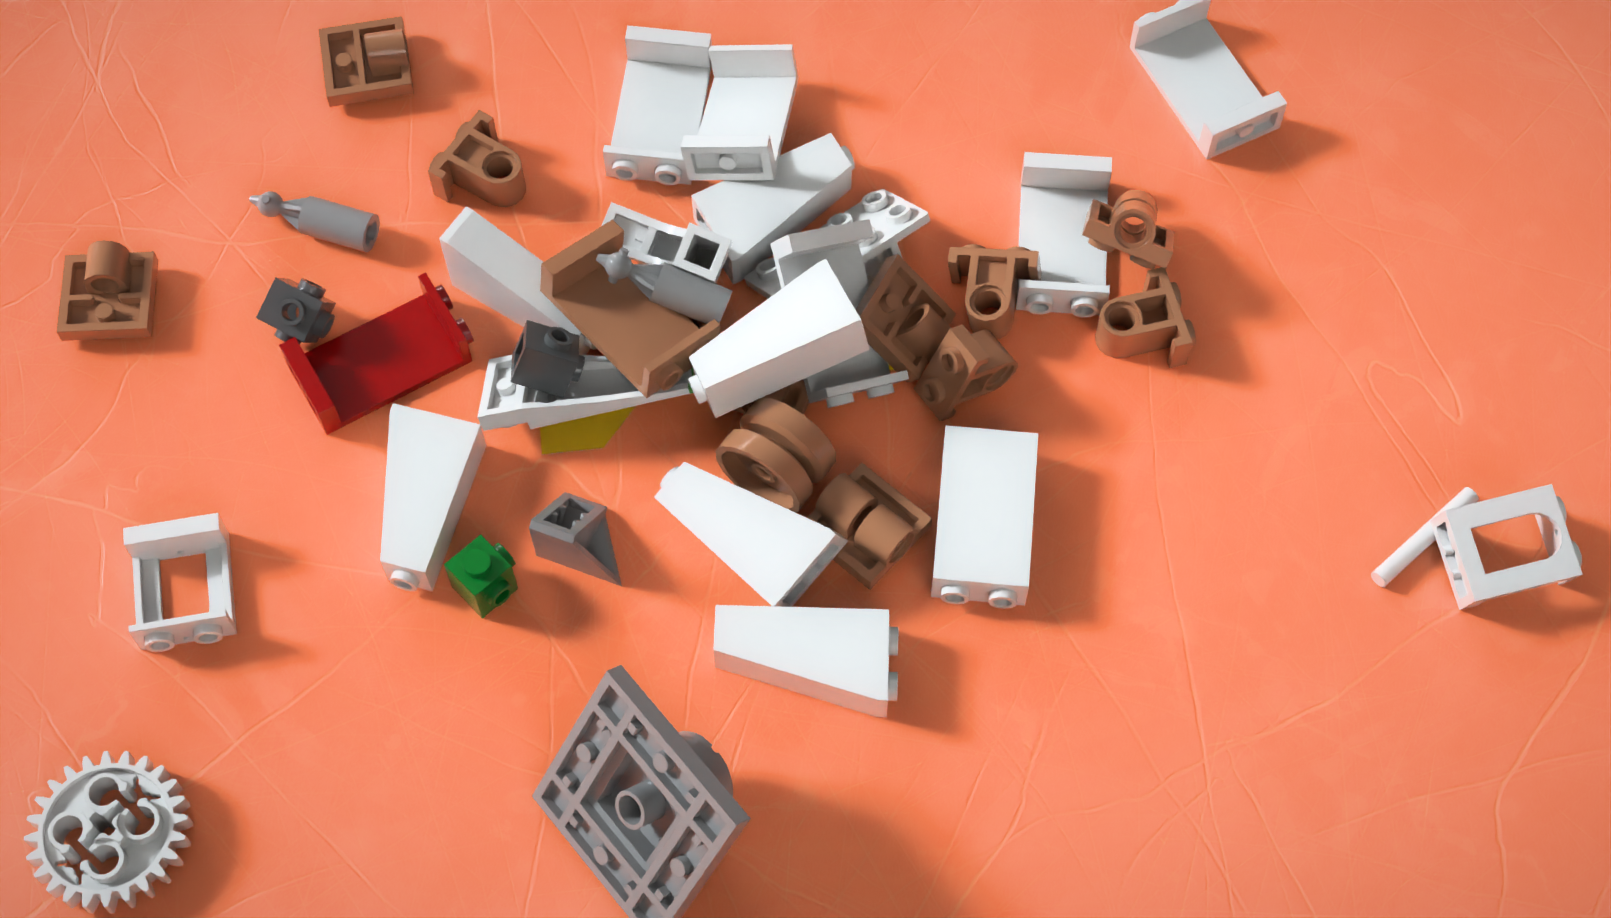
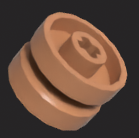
M772 398L755 400L740 418V429L732 430L715 451L719 466L736 486L795 513L800 511L812 495V483H818L824 479L836 463V451L822 430L801 412L786 403Z

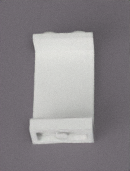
M1179 0L1171 7L1156 13H1146L1135 21L1129 48L1205 159H1210L1279 129L1288 103L1279 91L1264 97L1259 93L1208 21L1207 15L1211 0Z
M627 25L625 35L627 63L611 145H604L603 147L606 176L616 177L623 181L638 179L657 181L664 185H691L692 180H688L680 146L684 135H698L712 68L708 52L709 46L712 45V35L710 33Z
M793 44L710 45L708 52L714 80L698 135H684L680 146L688 180H774L799 80Z
M1024 152L1021 173L1018 246L1025 247L1030 251H1039L1042 274L1041 281L1030 279L1018 280L1016 310L1029 311L1038 315L1050 312L1072 313L1078 317L1100 315L1102 306L1108 301L1110 294V285H1106L1107 252L1088 243L1089 238L1083 236L1082 232L1086 214L1092 200L1095 199L1108 204L1112 157Z
M870 219L788 234L770 243L781 289L816 263L826 259L856 309L869 288L859 243L874 237ZM869 345L870 350L804 379L809 403L826 400L827 407L831 408L855 402L853 393L866 391L868 399L894 393L893 384L909 379L908 372L905 370L890 373L888 363Z
M945 425L931 597L941 598L942 601L950 604H964L968 601L988 602L991 606L1002 609L1013 608L1016 605L1025 606L1030 579L1038 433Z

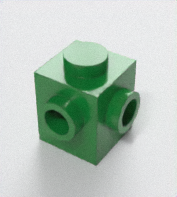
M481 534L444 564L452 588L482 619L493 609L502 605L518 589L512 569L516 565L513 557L500 543L492 546Z

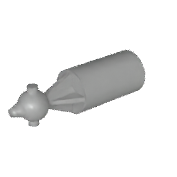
M268 191L261 195H251L249 198V202L258 207L262 215L276 217L281 214L304 235L363 252H369L378 237L380 219L377 214L315 196L283 201V198L273 191Z
M620 248L619 252H614L610 255L598 254L596 261L605 267L610 283L616 284L618 279L628 277L649 298V301L705 324L714 319L720 323L733 290L667 263L632 264L628 256L629 250L626 248Z

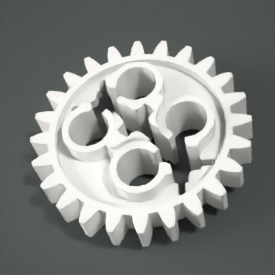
M104 751L100 765L96 766L88 756H84L82 771L76 773L71 767L66 765L63 768L67 780L63 784L51 779L47 781L50 789L54 792L50 798L36 796L34 799L43 809L42 814L27 816L26 820L38 831L24 836V841L30 847L36 848V850L26 856V860L33 867H39L33 875L42 885L49 883L46 891L55 899L63 895L62 901L72 909L82 900V907L92 914L101 901L104 908L111 914L115 913L118 899L122 898L131 908L136 907L137 892L142 890L147 896L153 898L155 896L152 886L153 881L158 879L168 884L172 881L165 868L168 864L173 866H183L184 864L182 859L175 853L176 848L191 846V841L186 835L180 833V831L193 826V821L190 817L181 814L191 805L185 796H177L183 789L176 779L168 780L170 773L163 765L153 770L154 764L148 756L144 755L135 765V758L129 751H124L118 763H116L113 756L108 751ZM137 779H139V786L144 795L152 796L153 798L160 797L151 801L147 798L138 800L137 806L147 818H155L152 828L142 835H135V830L140 822L119 801L115 799L108 805L99 806L103 795L111 790H119L129 803L136 802L137 793L134 789H136ZM79 827L83 828L78 841L100 862L103 863L108 858L114 856L119 857L115 869L106 874H99L97 868L89 860L82 861L80 870L84 874H82L80 885L79 877L73 868L66 867L65 865L57 866L58 864L67 863V861L71 865L80 863L81 856L71 845L64 844L67 834ZM108 827L115 830L110 836L103 833Z

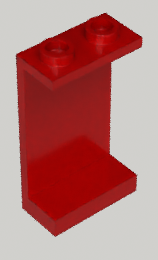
M426 272L418 276L423 295L306 353L302 350L296 337L279 344L289 370L326 435L473 361L468 344L474 342V339L466 322L462 317L457 320L453 318L449 311L453 309V304L442 284L434 287Z

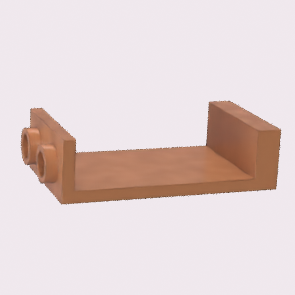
M612 219L541 263L540 291L648 398L660 389H670L679 381L684 373L692 369L689 356L717 337L721 325L714 319L699 329L687 316L649 301V298L628 277L618 279L616 284L610 283L605 267L597 262L596 258L598 254L610 255L614 252H619L620 248H623L624 230Z

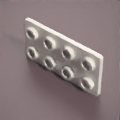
M885 189L866 194L861 202L844 213L832 216L825 225L820 227L824 228L870 219L874 237L859 243L869 286L887 257L899 254L902 257L897 242L930 222V217L926 210ZM774 258L760 262L755 270L744 276L747 286L767 299L781 290Z

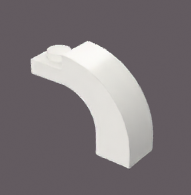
M611 202L602 223L604 225L613 219L624 230L623 248L629 250V258L638 264L667 263L713 283H717L733 243L730 238L690 222L687 229L673 226Z

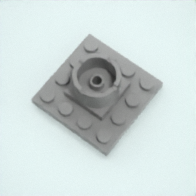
M619 665L607 670L532 794V797L629 918H682L751 818L733 798L731 775L720 753L715 752L711 748L712 744L703 736L691 731L678 732L624 667Z

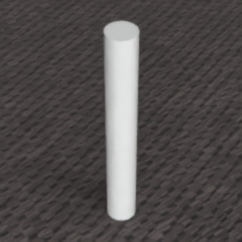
M1465 487L1431 519L1444 510L1476 503L1479 500L1477 493L1473 489ZM1430 520L1371 573L1372 580L1378 586L1385 587L1436 540Z

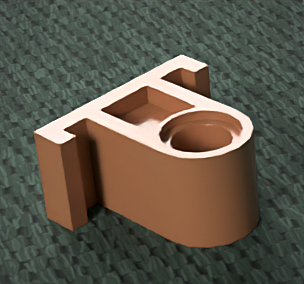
M478 110L469 122H464L459 127L455 139L444 152L438 153L433 158L429 166L428 175L433 193L447 203L453 197L451 191L453 184L497 207L516 205L523 199L526 193L522 163L518 154L499 143L494 118L481 110Z
M977 244L949 247L948 267L952 283L961 284V277L968 276L965 304L970 329L973 333L988 329L997 340L1005 337L1011 330L1014 322L1018 280L1030 279L1041 281L1042 271L1039 251H1030L1020 246H1013L1008 249H988ZM990 307L999 309L990 315L980 313L982 310Z
M1160 267L1147 270L1142 292L1116 297L1107 301L1102 306L1095 333V342L1099 350L1106 356L1126 358L1170 348L1167 357L1169 368L1187 364L1191 348L1196 344L1195 330L1189 319L1184 320L1180 309L1182 299L1179 287L1176 282H1170L1165 268ZM1112 326H1123L1127 330L1120 331L1113 328Z
M962 324L949 329L913 389L941 422L955 415V405L990 393L1004 385L1016 372L1018 363L991 331L986 329L970 334Z

